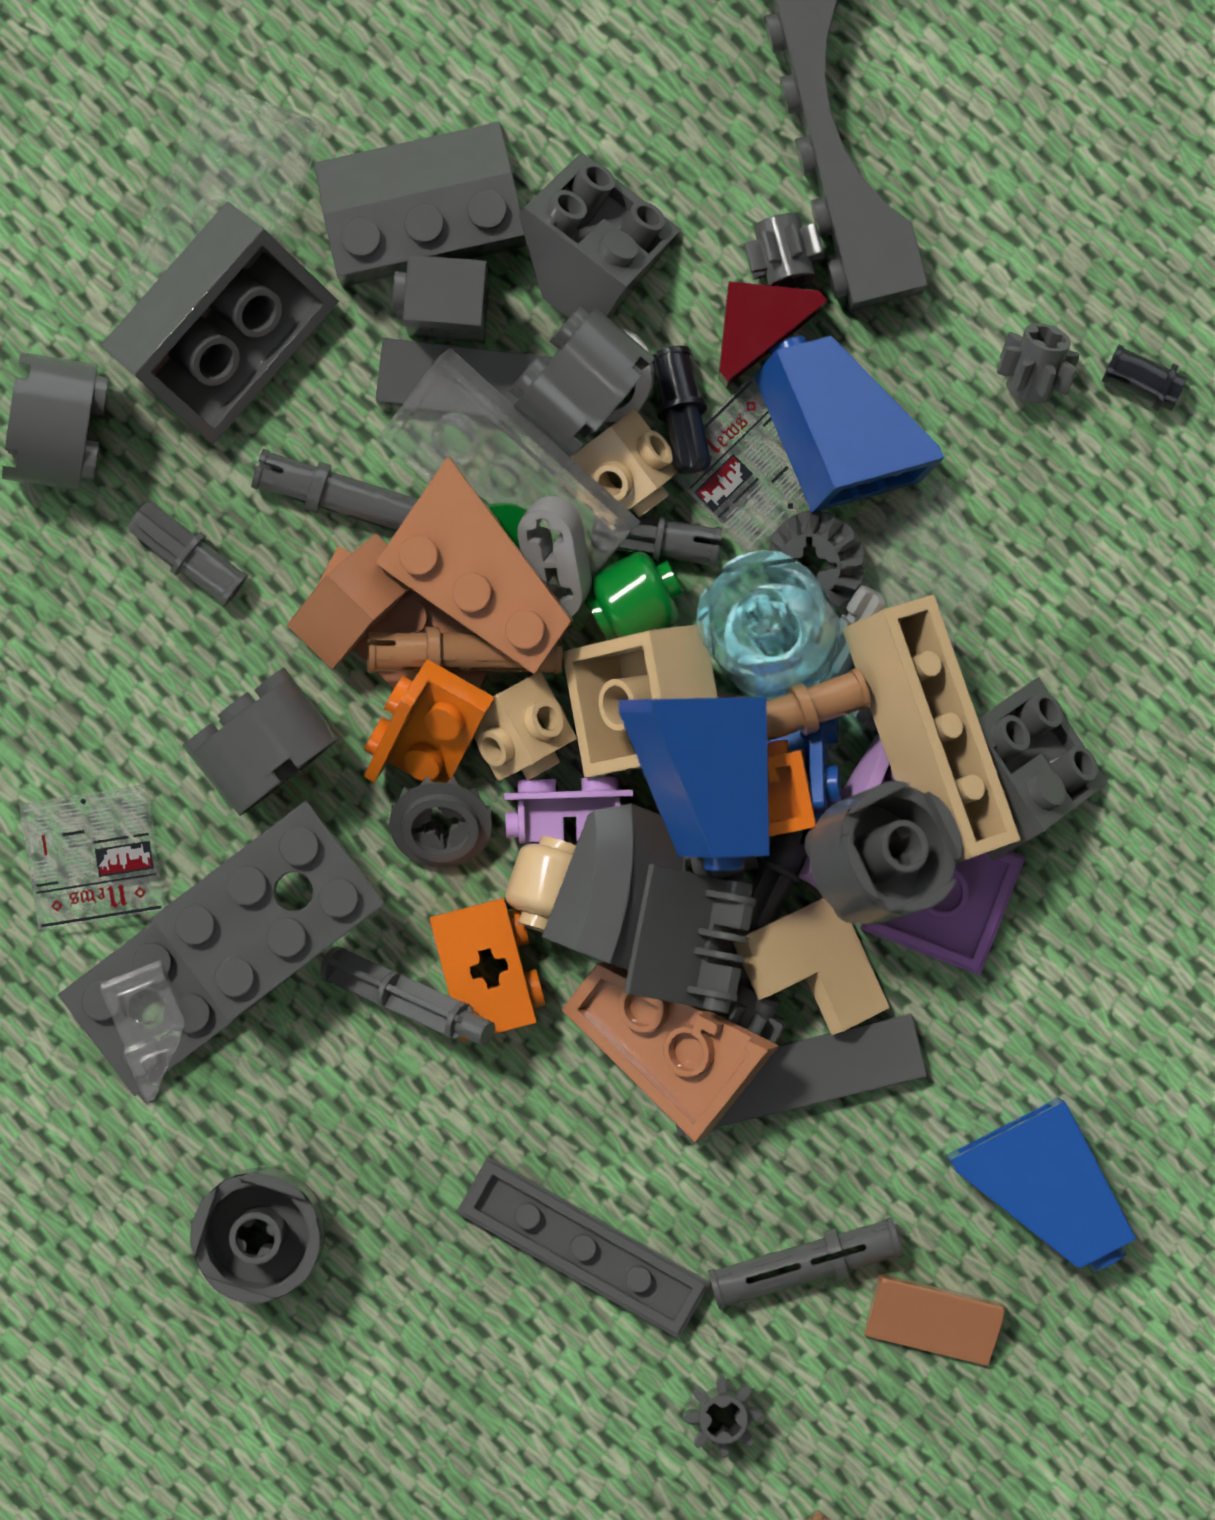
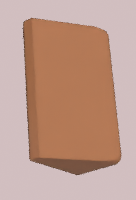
M878 1273L864 1336L988 1366L1004 1319L1006 1307L1001 1302Z

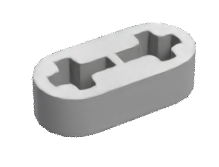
M551 495L541 497L530 506L518 525L520 551L525 558H528L569 615L572 616L578 612L592 590V576L583 522L578 510L572 503L562 497ZM543 519L548 520L551 529L561 530V534L554 544L550 530L545 527H539ZM556 571L560 586L571 588L567 596L562 595L559 586L549 584Z

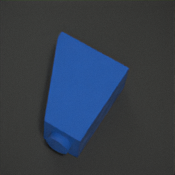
M795 336L778 343L770 350L771 357L754 376L811 513L920 483L944 459L940 446L832 336L808 342L805 336Z
M766 697L619 700L620 717L678 856L704 858V870L744 869L743 857L769 856Z
M1059 1097L945 1155L950 1166L957 1173L1079 1269L1089 1264L1092 1271H1097L1119 1261L1127 1254L1123 1246L1136 1240L1066 1102Z

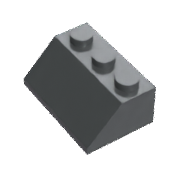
M500 121L314 162L322 211L336 275L342 287L391 277L395 275V271L407 272L408 255L472 259L527 246L519 218L521 212Z
M227 201L100 346L211 444H214L339 301L262 226Z

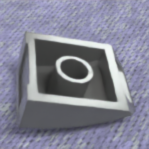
M634 804L598 809L588 814L543 932V938L629 970L649 864L685 871V857L678 856L661 815Z

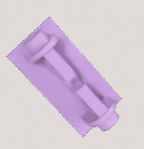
M620 777L581 778L582 791H556V779L517 780L518 793H504V800L518 799V812L505 813L506 838H519V844L540 842L541 836H549L564 841L563 817H576L578 841L588 814L598 809L621 806L620 796H633V789L620 790Z

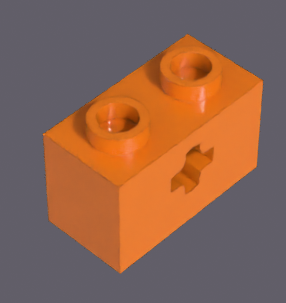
M505 897L429 917L449 996L470 1004L474 1008L475 1014L494 1022V1034L537 1023L535 1009L546 1006L537 969L524 970L519 947L530 944L527 928L518 924L521 912L514 908L509 910ZM489 948L495 959L505 958L508 963V969L503 970L499 974L500 984L489 986L485 976L475 977L472 972V966L481 962L482 956L480 951ZM461 1038V1042L469 1041L467 1038Z

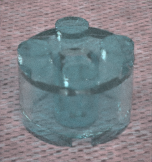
M769 550L745 553L733 558L721 568L723 572L715 579L710 588L708 585L706 586L700 597L697 610V624L704 646L728 678L742 691L772 698L787 694L788 686L801 682L805 687H808L826 679L832 670L833 660L840 643V622L834 604L813 573L792 557L782 552ZM774 618H778L777 621H775V622L772 623L771 628H769V627H770V620H771V619H774Z

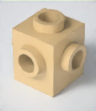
M636 409L632 410L566 460L581 480L583 491L588 500L595 507L603 510L611 522L631 508L639 518L669 496L662 485L679 472L674 466L672 451L666 440L659 433L649 428Z
M539 671L537 674L493 696L495 698L474 738L482 757L488 762L497 780L500 781L522 770L526 780H529L560 763L555 751L574 741L577 737L566 718L564 709L557 702L542 672Z

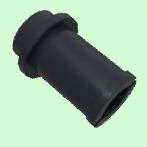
M1118 344L1102 378V382L1113 384L1154 403L1152 410L1158 412L1160 406L1169 411L1173 410L1188 376L1177 372L1179 366L1174 363L1169 369Z

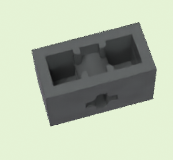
M408 255L407 272L395 271L392 310L396 311V319L403 320L409 337L485 343L490 285L486 261Z

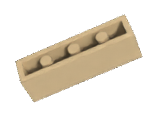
M934 594L881 610L843 627L842 631L855 668L859 669L868 686L871 697L870 711L895 781L911 783L907 786L923 793L931 792L940 798L951 811L962 839V859L957 860L956 863L1020 841Z

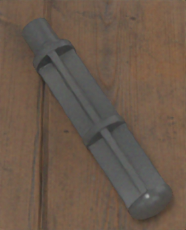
M341 946L330 949L322 960L320 972L324 981L333 983L385 1009H390L445 1034L453 1040L464 1037L485 1046L494 1035L495 1023L475 1014L474 1008L470 1004L454 999L405 977L397 971H392L347 951Z

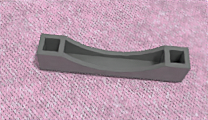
M770 0L773 14L764 16L766 34L772 53L780 51L784 53L789 75L779 77L782 97L788 115L799 112L804 136L795 139L796 151L803 175H815L820 198L811 200V209L819 236L830 235L836 259L827 261L826 267L834 298L846 297L849 312L923 294L928 284L912 222L886 204L861 176L842 144L831 114L825 77L826 48L832 17L840 0Z

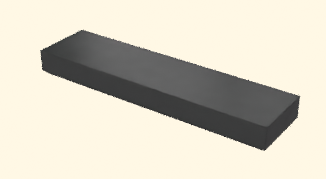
M908 1013L851 1027L834 1035L826 1033L779 1045L714 1128L926 1077L927 1074L912 1014ZM676 1124L678 1136L680 1137V1136L687 1135V1134Z
M489 1155L456 1212L678 1339L710 1284V1281Z

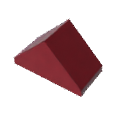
M729 281L718 380L725 388L730 386L767 356L775 345L788 339L820 313L826 305V298L819 290Z

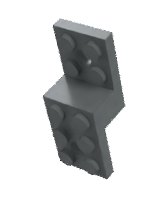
M306 800L150 918L152 920L150 925L65 988L58 996L131 1093L136 1096L288 981L291 975L386 903L318 813ZM290 872H297L306 876L313 888L311 901L301 910L287 909L277 899L276 888L278 882L284 875ZM142 988L155 989L165 999V1014L154 1025L140 1023L131 1012L132 997Z

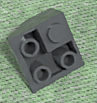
M582 152L532 199L519 215L542 298L567 318L581 306L589 314L596 307L611 319L681 230L668 220L656 206L645 202L614 178L606 167L595 163Z
M1039 677L978 718L1020 837V841L986 852L991 861L996 860L1044 832L1108 784L1093 754L1085 748L1064 716L1060 704L1049 693Z

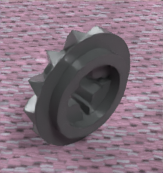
M804 511L786 519L769 537L771 543L764 563L769 566L772 576L771 588L780 590L789 600V606H800L812 610L813 613L838 608L850 600L860 587L866 566L864 549L856 532L838 516L824 511L814 513ZM811 543L812 547L816 548L818 558L827 559V562L837 563L820 571L817 574L816 582L814 578H811L810 568L800 566V563H793L795 559L809 553Z
M426 776L420 786L413 789L404 786L395 805H391L389 819L391 837L399 850L415 862L431 867L461 865L476 857L487 845L492 829L491 808L483 803L477 787L469 790L461 787L454 776L447 783H433ZM438 807V810H442L446 818H451L449 836H446L444 829L440 828L436 821H431L432 808Z

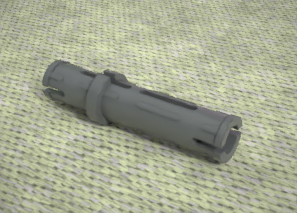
M263 449L258 460L260 464L256 466L251 488L257 490L259 488L305 503V510L317 513L319 508L395 532H397L418 501L416 498L331 472L332 465L319 461L317 467L271 453L267 449Z
M890 1217L885 1221L837 1234L836 1228L823 1231L825 1238L781 1251L771 1252L764 1256L721 1269L708 1270L719 1310L726 1308L728 1305L781 1292L836 1275L837 1281L850 1277L848 1272L850 1270L893 1257L899 1258L904 1256L893 1218ZM858 1245H865V1248L862 1250L811 1263V1259ZM797 1263L801 1264L800 1268L752 1282L746 1280L755 1275Z

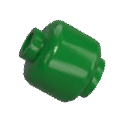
M635 552L597 572L592 579L594 592L589 594L586 600L607 640H612L617 637L620 638L649 630L665 629L674 626L679 619V610L675 600L685 595V592L669 561L657 566L646 553Z

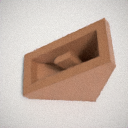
M376 533L323 578L286 625L332 670L367 636L368 631H372L411 590L410 587L375 564L387 546Z

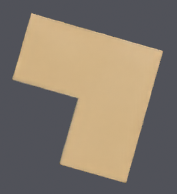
M824 897L743 935L750 938L749 944L732 941L738 955L746 957L745 963L742 964L758 1000L771 996L806 978L831 1035L843 1032L890 1008L852 923L844 922L838 918Z

